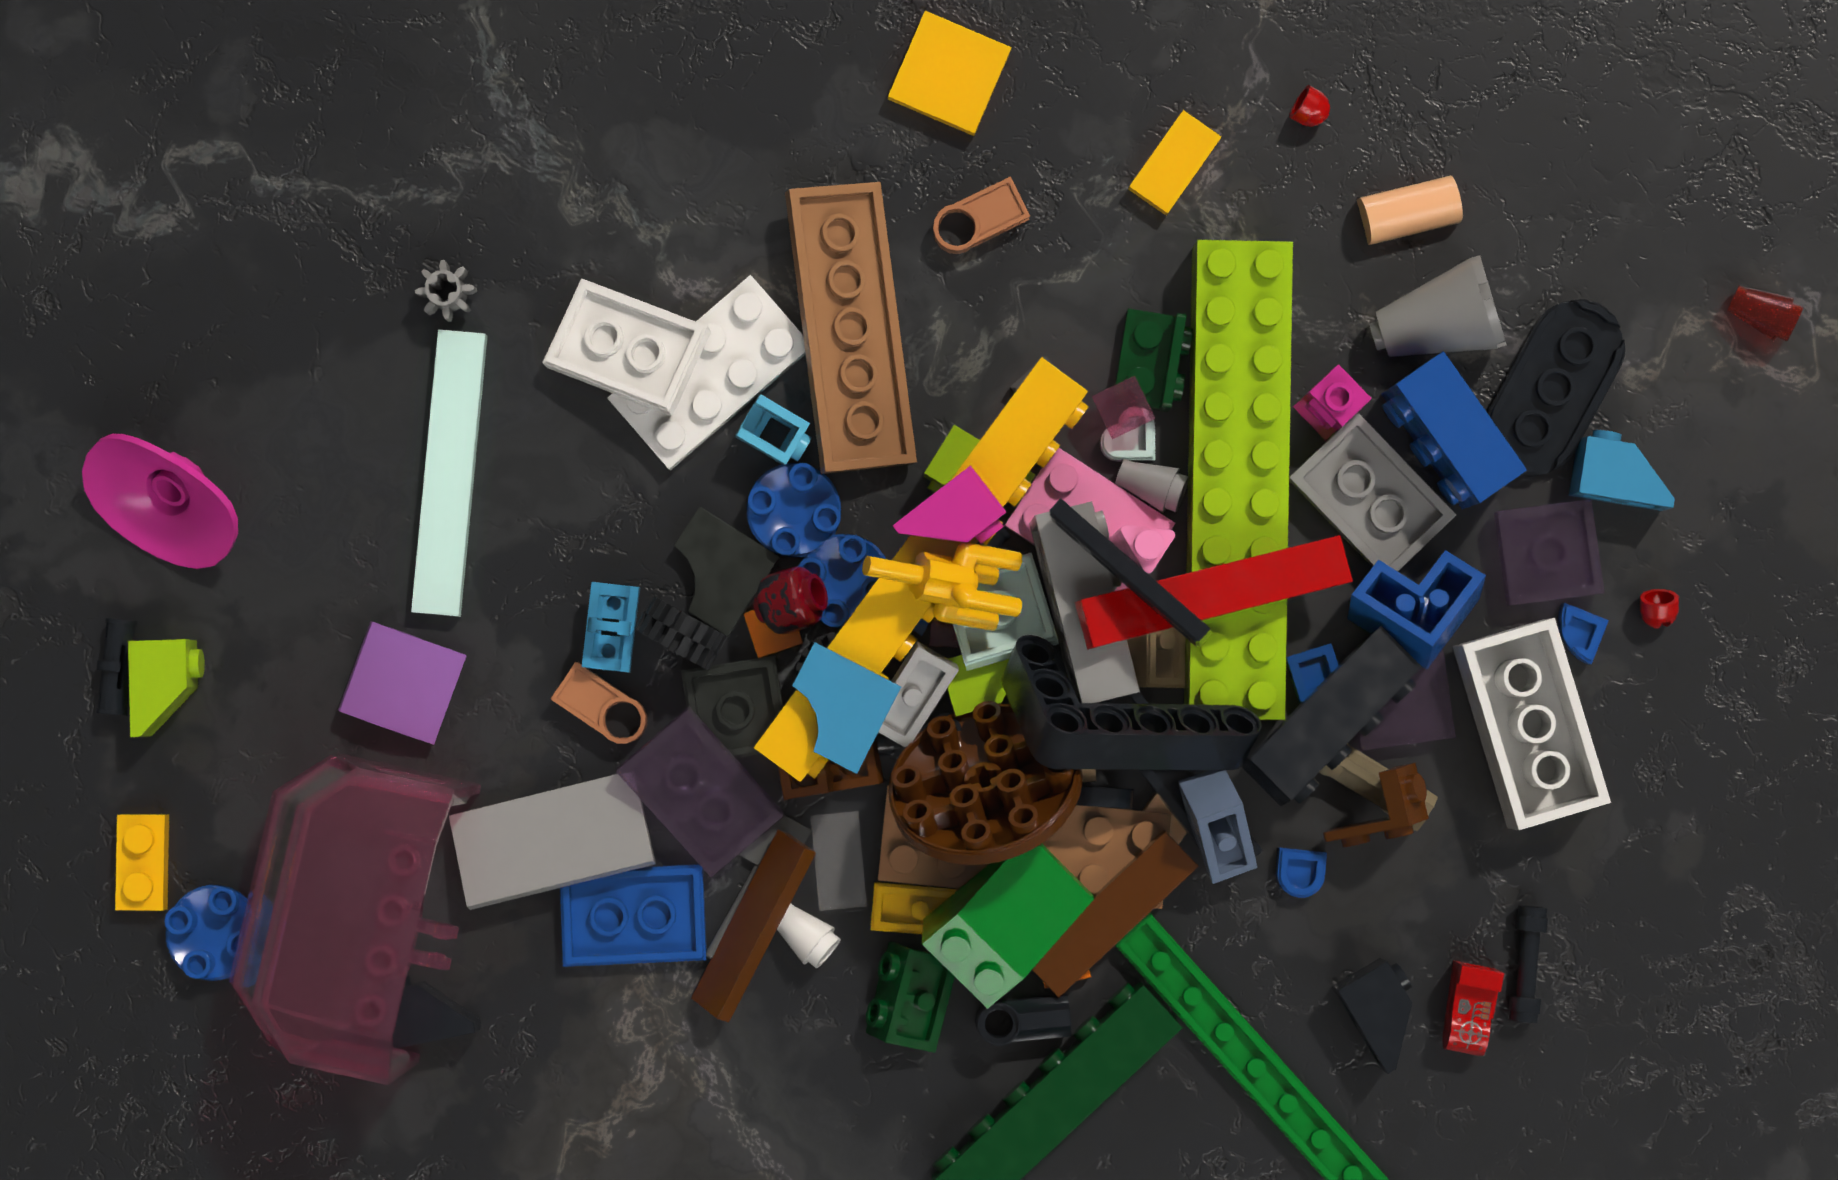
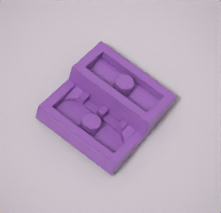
M370 621L338 711L434 745L467 655Z

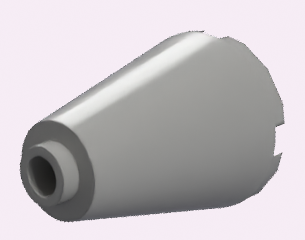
M1480 255L1463 261L1376 311L1378 321L1369 323L1377 351L1386 348L1389 357L1435 354L1443 351L1449 353L1498 349L1507 345Z

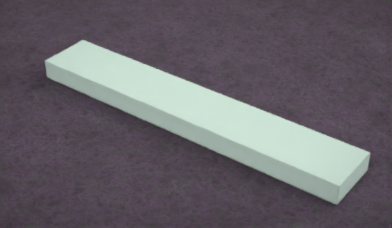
M438 329L411 609L413 613L461 617L488 337L484 333Z

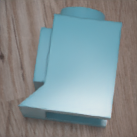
M761 394L755 400L734 436L783 465H786L790 458L798 462L812 438L805 433L810 424L809 422ZM770 418L791 429L779 449L760 438Z

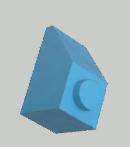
M1593 430L1592 437L1586 436L1581 438L1575 452L1569 496L1659 511L1674 507L1675 498L1636 444L1622 442V434L1605 430Z

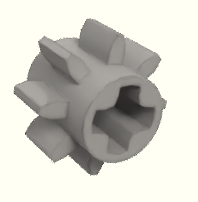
M441 260L440 270L433 273L425 269L421 271L427 280L425 287L416 289L415 293L423 298L428 297L430 300L424 308L428 315L434 314L439 308L442 310L445 320L451 322L453 318L452 311L460 308L468 313L471 311L465 303L467 294L476 293L477 288L470 284L464 285L462 282L468 274V271L463 266L458 268L453 274L450 272L448 263L445 260ZM444 281H448L457 288L456 292L449 293L448 301H444L436 294V290L444 289Z

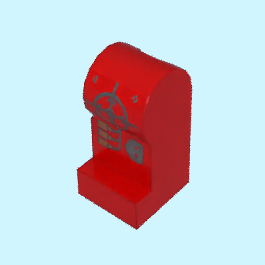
M1453 960L1442 1037L1445 1050L1484 1056L1489 1042L1491 1019L1494 1017L1498 992H1501L1503 972L1496 968Z

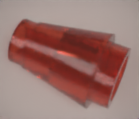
M1739 285L1727 311L1735 314L1736 317L1772 341H1775L1777 337L1787 342L1797 324L1803 307L1793 303V297L1745 288Z

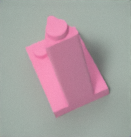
M1060 448L1057 449L1046 466L1040 470L1004 526L1034 545L1029 523L1035 515L1049 512L1060 498L1070 507L1092 501L1094 511H1103L1109 532L1108 540L1147 574L1153 572L1175 538V532L1172 530L1175 522ZM1121 582V586L1117 587V589H1115L1114 591L1126 589L1128 587Z

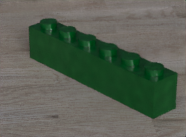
M1140 981L1134 987L1126 983L1107 1001L1112 1007L1099 1020L1093 1015L1090 1016L1074 1031L1072 1035L1077 1040L1066 1051L1062 1053L1059 1048H1056L1038 1065L1037 1068L1042 1073L1029 1085L1021 1081L1002 1099L1007 1105L994 1118L988 1113L985 1114L969 1129L967 1133L971 1139L961 1149L957 1151L954 1146H951L933 1163L932 1166L936 1172L931 1176V1179L1021 1180L1183 1027Z

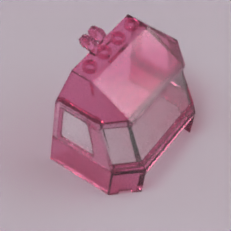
M335 754L329 755L272 792L229 982L265 1040L284 1055L290 1064L389 1085L418 1064L420 1054L393 1048L394 1030L411 963L434 969L450 970L452 959L442 953L415 949L418 931L433 935V937L439 939H457L459 927L422 918L423 904L436 845L450 807L467 803L471 795L480 793L481 784L350 755Z

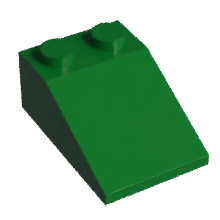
M1040 844L1034 849L1014 858L988 864L923 919L922 945L988 1009L1029 974L1094 900V895L1043 844Z

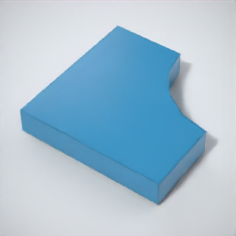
M814 642L792 685L808 698L817 715L818 737L813 752L857 774L901 686Z

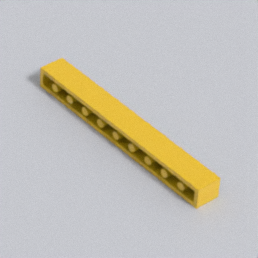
M1041 357L953 478L971 465L1002 507L1007 502L1015 507L1031 486V483L1025 479L1026 475L1035 463L1044 468L1059 448L1060 444L1053 440L1064 424L1073 429L1089 406L1082 402L1088 391ZM994 535L983 542V544L987 545ZM909 536L892 560L914 564L916 556L924 551L954 557L958 545L963 542ZM974 537L969 542L976 544L978 540ZM878 578L827 648L889 679L882 671L892 657L899 662L903 660L917 641V638L910 633L921 618L928 623L931 622L934 618L933 609L936 603L915 600L914 594L909 591V583ZM796 689L754 746V749L799 782L803 780L806 774L815 779L829 760L813 752L818 737L817 715L808 698Z

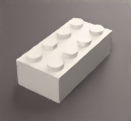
M1555 618L1539 620L1452 646L1507 828L1522 830L1611 803Z

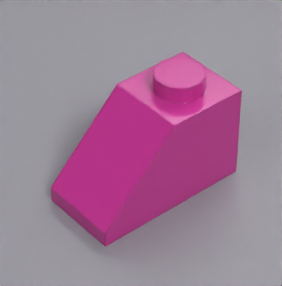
M970 465L892 525V527L898 534L956 542H969L975 537L982 544L1004 527L999 518L1006 511Z

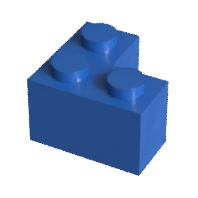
M1446 550L1419 585L1378 560L1352 593L1347 619L1369 633L1382 626L1427 670L1480 600L1486 575Z

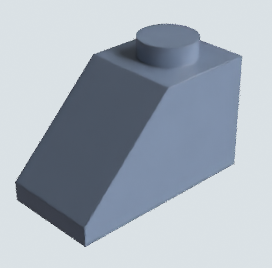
M1208 770L1178 781L1185 811L1212 884L1258 868L1244 806L1227 771Z

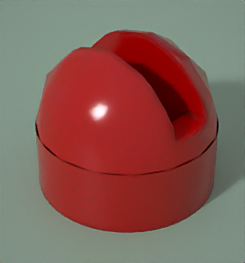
M1307 85L1295 101L1290 112V118L1301 125L1309 127L1323 123L1328 118L1330 112L1328 98L1321 91Z
M1651 589L1640 595V613L1647 625L1653 628H1660L1663 624L1668 627L1676 620L1679 612L1678 594L1666 589Z

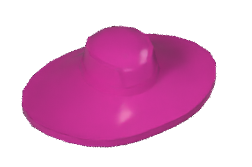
M110 434L100 438L87 453L82 468L84 491L94 510L111 528L128 541L157 558L178 566L194 569L215 566L230 553L238 536V517L234 507L227 496L206 478L200 467L191 460L175 452L169 453L149 442L125 434Z

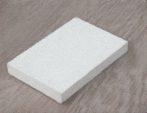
M581 278L543 360V364L551 370L673 416L711 330L706 325Z

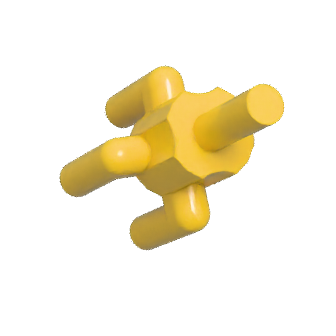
M963 542L958 545L954 557L924 551L916 556L914 564L866 556L863 561L862 572L864 575L909 583V591L914 594L915 600L936 603L933 615L940 622L994 631L999 622L998 614L1018 617L1022 609L1020 598L977 590L978 583L992 586L997 583L999 578L998 568L1018 571L1022 564V554L1020 552Z

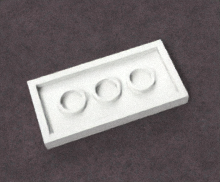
M751 275L696 321L708 326L711 333L673 416L613 393L608 397V400L670 471L806 354L803 334Z

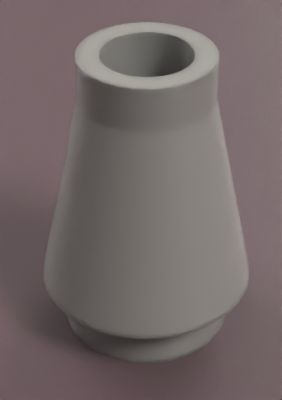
M1124 459L1115 484L1163 513L1166 509L1177 512L1186 492L1189 477L1180 474V468L1138 463Z

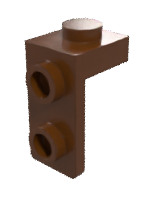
M1416 763L1400 765L1379 772L1389 817L1343 825L1323 832L1325 842L1341 839L1343 847H1350L1370 842L1369 834L1384 831L1385 839L1413 834L1412 825L1429 819L1425 805L1427 796L1426 784L1423 777L1417 772Z

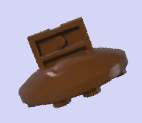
M985 701L978 704L973 712L957 717L955 713L948 716H939L928 723L927 728L920 732L913 742L902 751L894 765L889 780V803L900 832L910 844L921 852L949 863L964 865L989 864L1024 854L1055 834L1070 817L1078 802L1083 774L1082 769H1052L1041 765L1030 753L1011 705ZM954 719L959 721L962 731H957Z

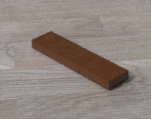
M777 830L713 958L710 960L691 999L719 1020L729 1022L816 855L814 850L789 833Z
M1163 830L1094 895V900L1032 970L1060 997L1199 867L1198 864Z

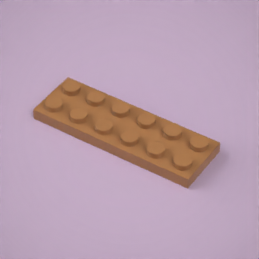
M881 182L789 189L785 192L821 474L917 463Z
M887 785L878 881L960 889L988 865L949 863L928 856L915 848L897 827L889 803V785ZM1076 805L1063 826L1042 844L1095 895L1163 830L1170 834L1171 814ZM1163 901L1155 909H1162Z

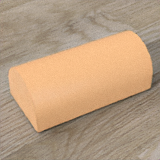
M1451 175L1357 199L1368 245L1458 224L1463 218L1460 193Z

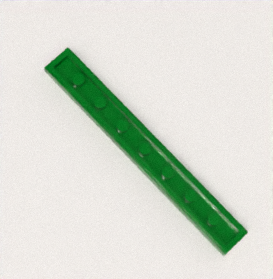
M1150 913L1115 945L1325 1180H1389Z

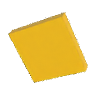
M925 11L890 90L888 100L975 136L1012 47Z

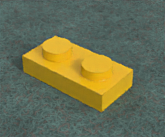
M169 814L117 815L115 910H168Z

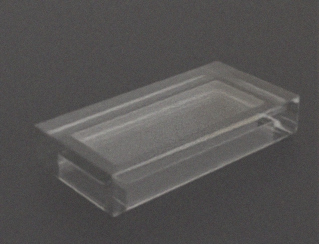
M858 811L811 815L813 847L816 852L814 858L819 911L866 907Z

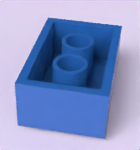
M1444 351L1381 394L1386 400L1382 407L1387 417L1397 428L1402 425L1405 427L1414 440L1409 444L1412 452L1423 466L1426 467L1431 464L1441 479L1437 482V486L1444 498L1452 506L1458 503L1463 510L1479 504L1527 471L1522 461Z

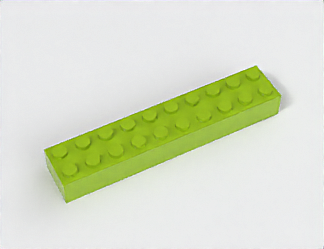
M1197 240L1192 248L1191 327L1193 328L1190 346L1186 573L1288 548L1293 242ZM1287 599L1202 620L1211 628L1212 635L1201 647L1194 646L1186 639L1184 704L1236 705L1251 710L1260 720H1285Z

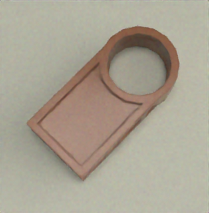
M1010 176L940 210L934 219L933 234L936 243L941 249L948 253L961 254L1029 221L1030 215ZM954 212L965 214L974 224L972 239L960 246L948 244L939 234V225L942 219Z
M579 662L574 663L551 697V700L603 734L608 740L617 744H627L638 740L644 734L647 727V713L644 706L638 700L629 697L588 668L582 667V664ZM620 702L633 704L640 714V727L633 736L628 738L613 736L606 726L608 710Z

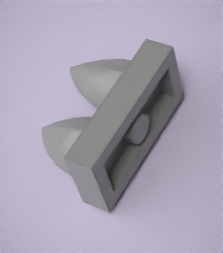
M916 641L891 680L900 685L901 689L879 733L905 748L912 743L959 671L958 665Z

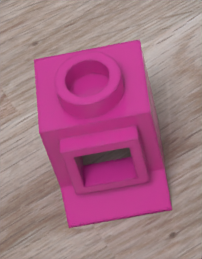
M1338 364L1301 398L1293 408L1326 441L1372 398Z

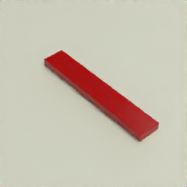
M1338 535L1158 580L1157 582L1202 621L1353 582L1341 536ZM1129 588L1075 602L1087 650L1174 628Z

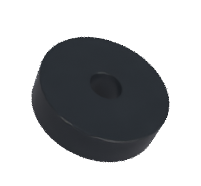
M1082 785L1080 797L1076 805L1133 808L1134 789Z

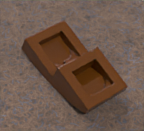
M876 738L857 774L828 760L815 779L806 774L803 780L799 782L778 766L784 800L884 783Z

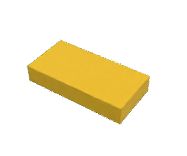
M1183 110L1135 177L1128 190L1167 216L1218 144L1221 136Z

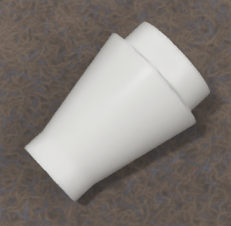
M791 903L777 928L778 932L802 963L806 964L809 962L815 968L820 967L828 959L841 940L833 933L835 930L833 926L804 912Z

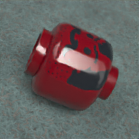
M792 567L767 575L760 581L757 596L753 602L754 611L759 621L764 624L766 623L773 632L789 634L816 625L827 608L828 595L823 581L817 574H812L804 567Z

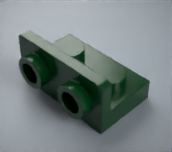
M1128 308L1112 403L1126 406H1142L1150 410L1168 412L1172 407L1173 401L1181 402L1185 374L1177 373L1180 355L1188 356L1193 333L1192 327L1185 326L1186 314L1177 313L1175 316Z
M890 941L886 953L882 955L879 961V981L875 997L869 1003L866 1011V1033L885 1043L935 1053L955 976L930 952Z

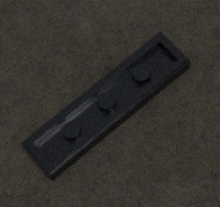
M1060 498L1049 510L1052 522L1194 646L1201 647L1212 635L1211 628L1064 500Z

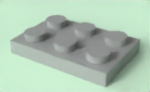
M1358 412L1289 477V481L1371 567L1380 560L1394 570L1399 571L1456 516L1449 506Z

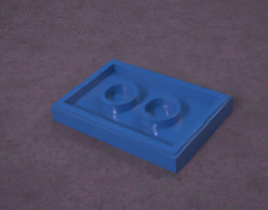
M703 864L646 866L560 888L563 967L707 960Z

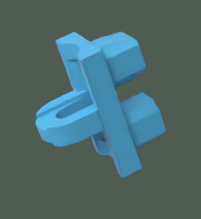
M591 582L582 667L630 673L640 587ZM603 618L619 620V623L603 621ZM601 632H617V635L620 636L601 635Z

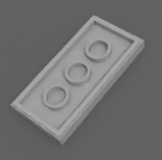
M634 770L449 815L466 905L470 910L656 864L637 775Z

